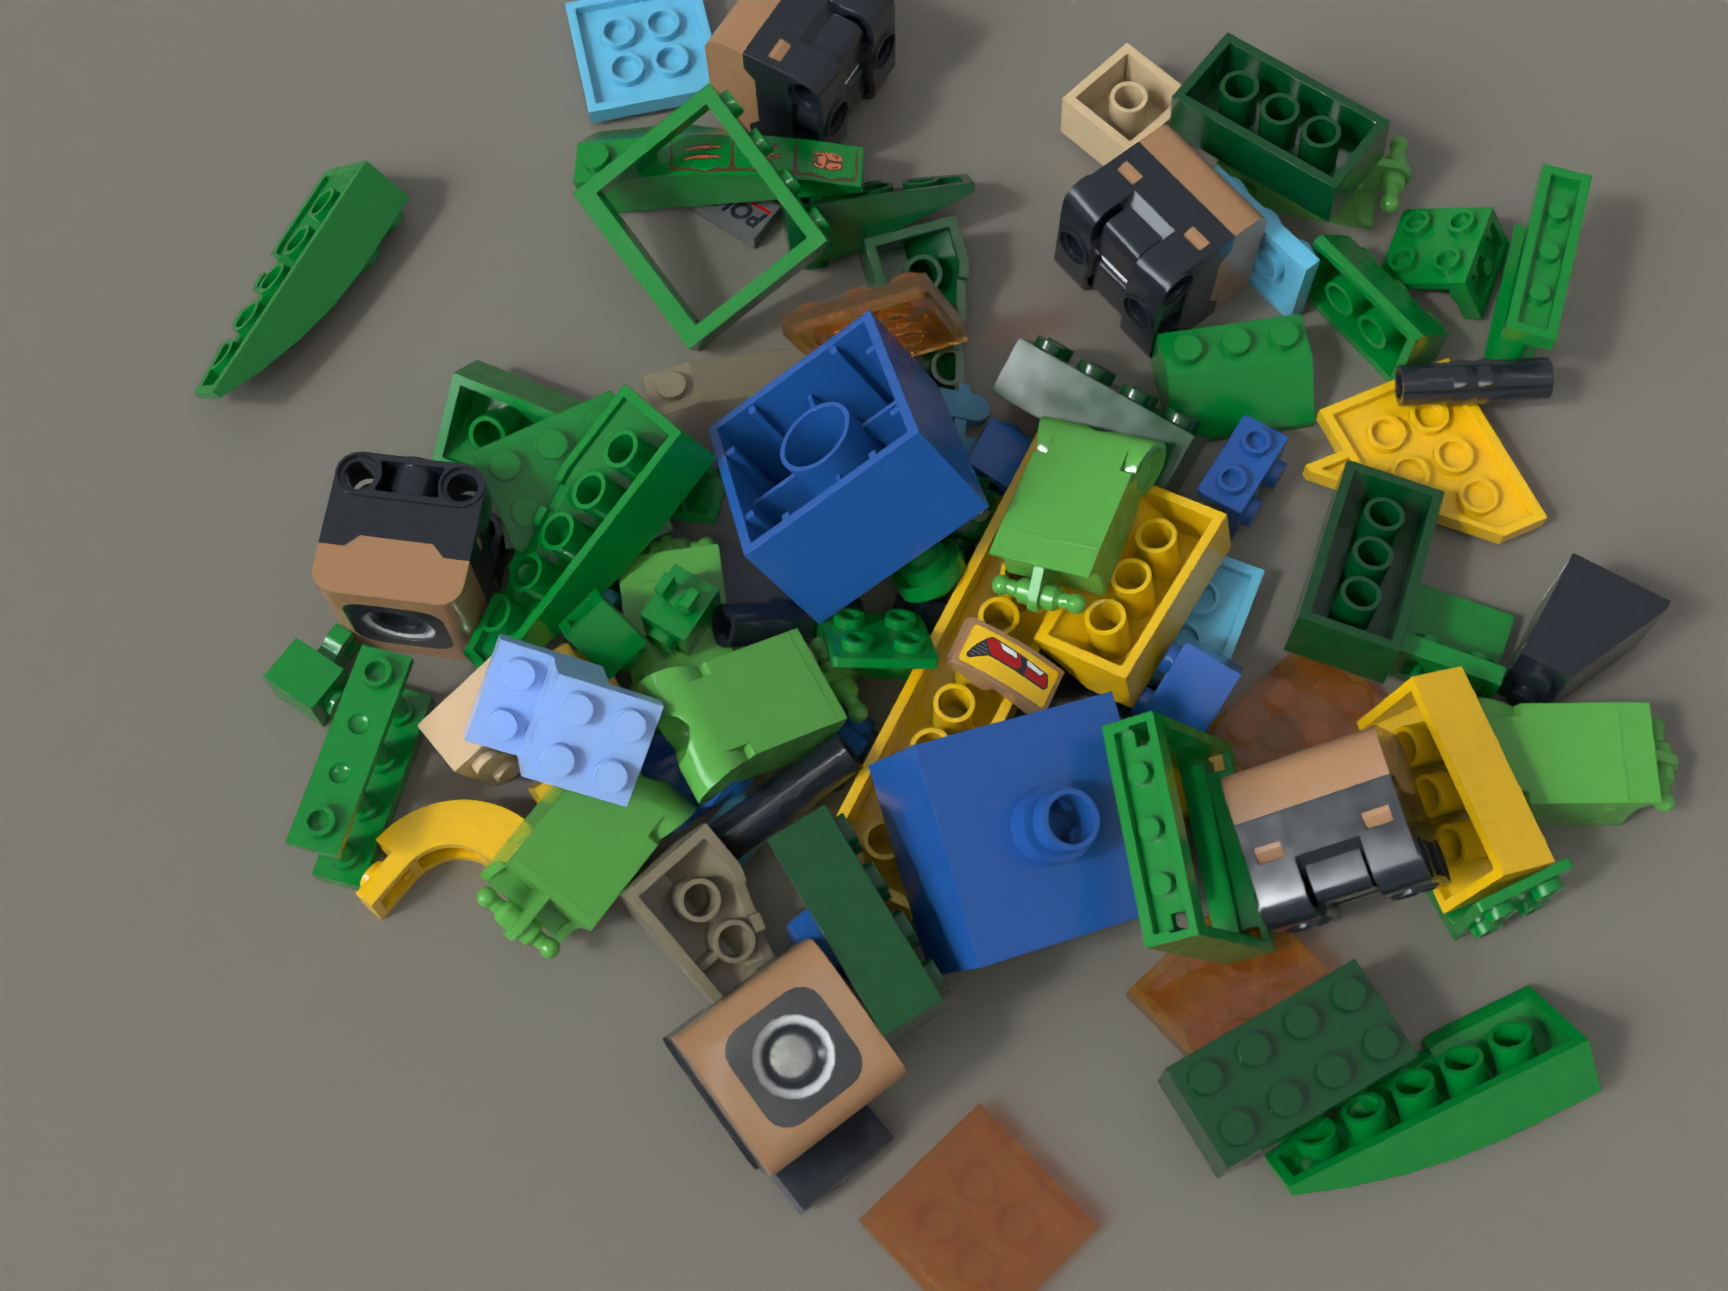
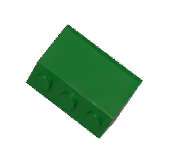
M1322 234L1314 240L1312 249L1320 259L1307 301L1387 382L1395 379V371L1398 365L1431 363L1437 359L1448 333L1443 329L1441 322L1435 315L1426 312L1410 297L1407 288L1400 281L1392 279L1377 264L1375 257L1368 249L1360 247L1349 235Z
M1301 314L1157 334L1151 367L1161 409L1166 412L1167 408L1179 409L1201 421L1202 425L1198 431L1209 436L1207 442L1229 439L1242 417L1246 415L1278 432L1314 426L1313 357Z

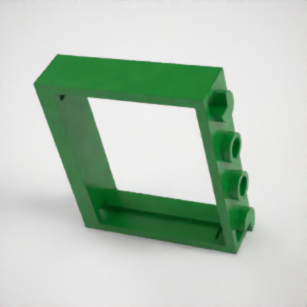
M710 83L572 193L690 350L700 351L834 245L826 235L832 230V227L820 210L814 206L808 211L797 195L803 191V188L786 166L778 171L768 158V155L774 149L757 127L749 132L738 118L745 112L739 102L736 101L728 89L720 93ZM711 109L807 238L700 322L605 194Z
M1153 710L1101 726L1145 948L1221 964H1230L1276 952L1272 932L1265 926L1257 907L1254 886L1222 789V778L1237 773L1231 743ZM1222 754L1225 769L1215 772L1213 762L1209 761L1208 758ZM1173 768L1179 770L1212 927L1205 925ZM1186 913L1188 929L1178 927L1176 915ZM1260 930L1261 938L1250 936L1249 932Z

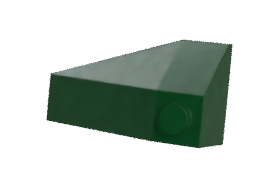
M968 174L915 177L904 180L902 182L903 188H894L893 183L875 180L864 183L863 193L799 198L808 211L814 206L820 210L832 227V230L826 235L834 244L803 270L827 267L829 265L828 260L840 259L860 249L863 239L897 231L974 193V181ZM780 203L787 249L790 252L807 237Z
M956 215L863 239L858 250V256L878 319L937 383L938 387L958 391L960 383L965 384L966 356L964 348L965 324L967 323L966 295L967 279L969 278V259Z

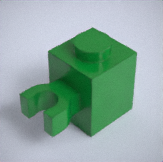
M674 564L669 573L665 571L655 586V593L640 616L644 630L648 632L645 637L649 642L666 653L671 654L676 649L689 657L711 624L714 609L722 603L719 589Z
M596 588L558 624L565 638L588 660L603 666L608 679H611L618 671L621 673L629 671L643 655L642 648L648 643L640 630Z
M335 623L317 651L296 637L263 678L277 697L324 727L331 717H334L349 679L342 666L350 661L361 647L352 640L354 638L353 633Z

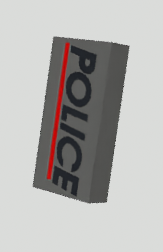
M771 200L685 207L753 248L760 243L782 216L781 206Z

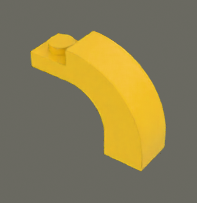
M448 800L421 807L394 822L376 839L387 855V858L383 862L378 861L365 872L360 881L361 887L355 894L371 912L383 920L414 883L434 866L452 860H470L487 866L525 819L507 808L479 800Z

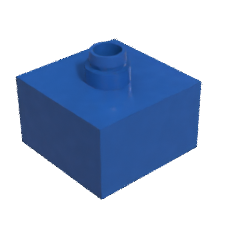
M871 310L860 316L708 428L744 556L818 624L824 622L989 507L937 383Z
M1112 691L916 744L868 765L925 960L931 957L941 974L982 968L1139 918L1101 727L1120 721Z

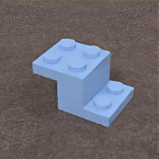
M499 634L464 737L466 741L516 755L522 777L627 807L664 705L662 700L609 684L603 666Z

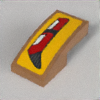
M967 617L944 661L979 689L996 690L1026 714L1048 708L1064 674L1062 669L1035 650L974 617Z

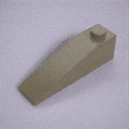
M821 345L694 360L641 375L645 398L715 455L708 428ZM715 459L711 467L720 471L717 459Z
M706 823L701 824L648 860L617 897L644 931L711 1005L755 973L758 967L774 956L764 931L766 929L760 913L756 911L745 883L747 880L741 864Z

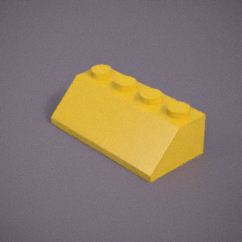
M1153 485L1147 494L1139 499L1137 514L1105 596L1066 587L1064 593H1079L1083 595L1087 602L1085 610L1079 614H1072L1062 608L1051 611L1034 637L1035 644L1087 689L1098 694L1112 691L1116 702L1133 708L1231 548L1227 514Z
M1462 666L1411 677L1356 722L1359 730L1378 725L1395 734L1404 749L1434 837L1443 852L1451 877V884L1433 890L1443 914L1453 912L1486 898L1541 871L1555 862L1545 837L1538 827L1522 789L1517 783L1499 741L1484 714Z

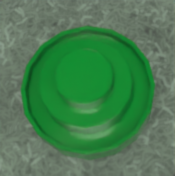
M943 538L892 574V583L906 602L920 603L941 598L949 593L963 576L967 567L966 558L953 540Z

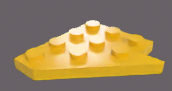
M1445 358V359H1443V360H1441V361H1438V362H1436V363L1451 362V361H1450L1449 358ZM1391 380L1320 409L1316 420L1335 453L1307 464L1302 473L1307 481L1334 489L1348 459L1444 491L1436 524L1496 544L1504 543L1543 526L1548 518L1477 403L1463 406L1443 404L1400 407L1396 402L1394 380Z

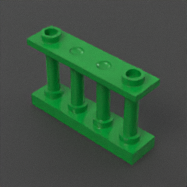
M1543 164L1538 174L1527 226L1515 224L1512 229L1482 359L1534 358L1537 347L1551 351L1557 339L1592 175Z
M363 644L360 648L285 841L288 846L319 854L312 871V875L316 880L358 891L361 887L360 881L365 872L374 863L378 862L382 848L376 839L392 824L424 738V734L417 725L434 710L436 705L433 696L404 689L414 664L412 657Z

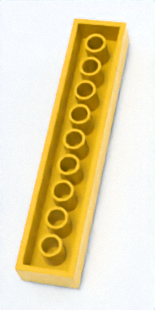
M1038 432L930 636L939 656L938 668L912 670L863 764V769L859 771L836 815L838 816L843 813L857 835L859 843L864 850L856 856L861 865L863 866L872 860L888 886L893 898L886 901L885 904L891 914L901 908L910 923L913 916L868 765L916 744L1014 717L1018 709L1016 705L994 689H979L944 661L967 617H974L1017 639L1042 656L1045 655V652L1035 644L1034 637L1051 611L1044 609L1041 613L1031 612L1027 609L1026 604L1018 603L1014 596L996 594L991 586L992 580L996 576L1006 575L1010 579L1017 581L1026 576L1007 572L1003 558L989 555L1000 524L1032 453L1037 451ZM1058 585V586L1061 587L1062 591L1064 592V590H1065L1066 587H1065V586Z

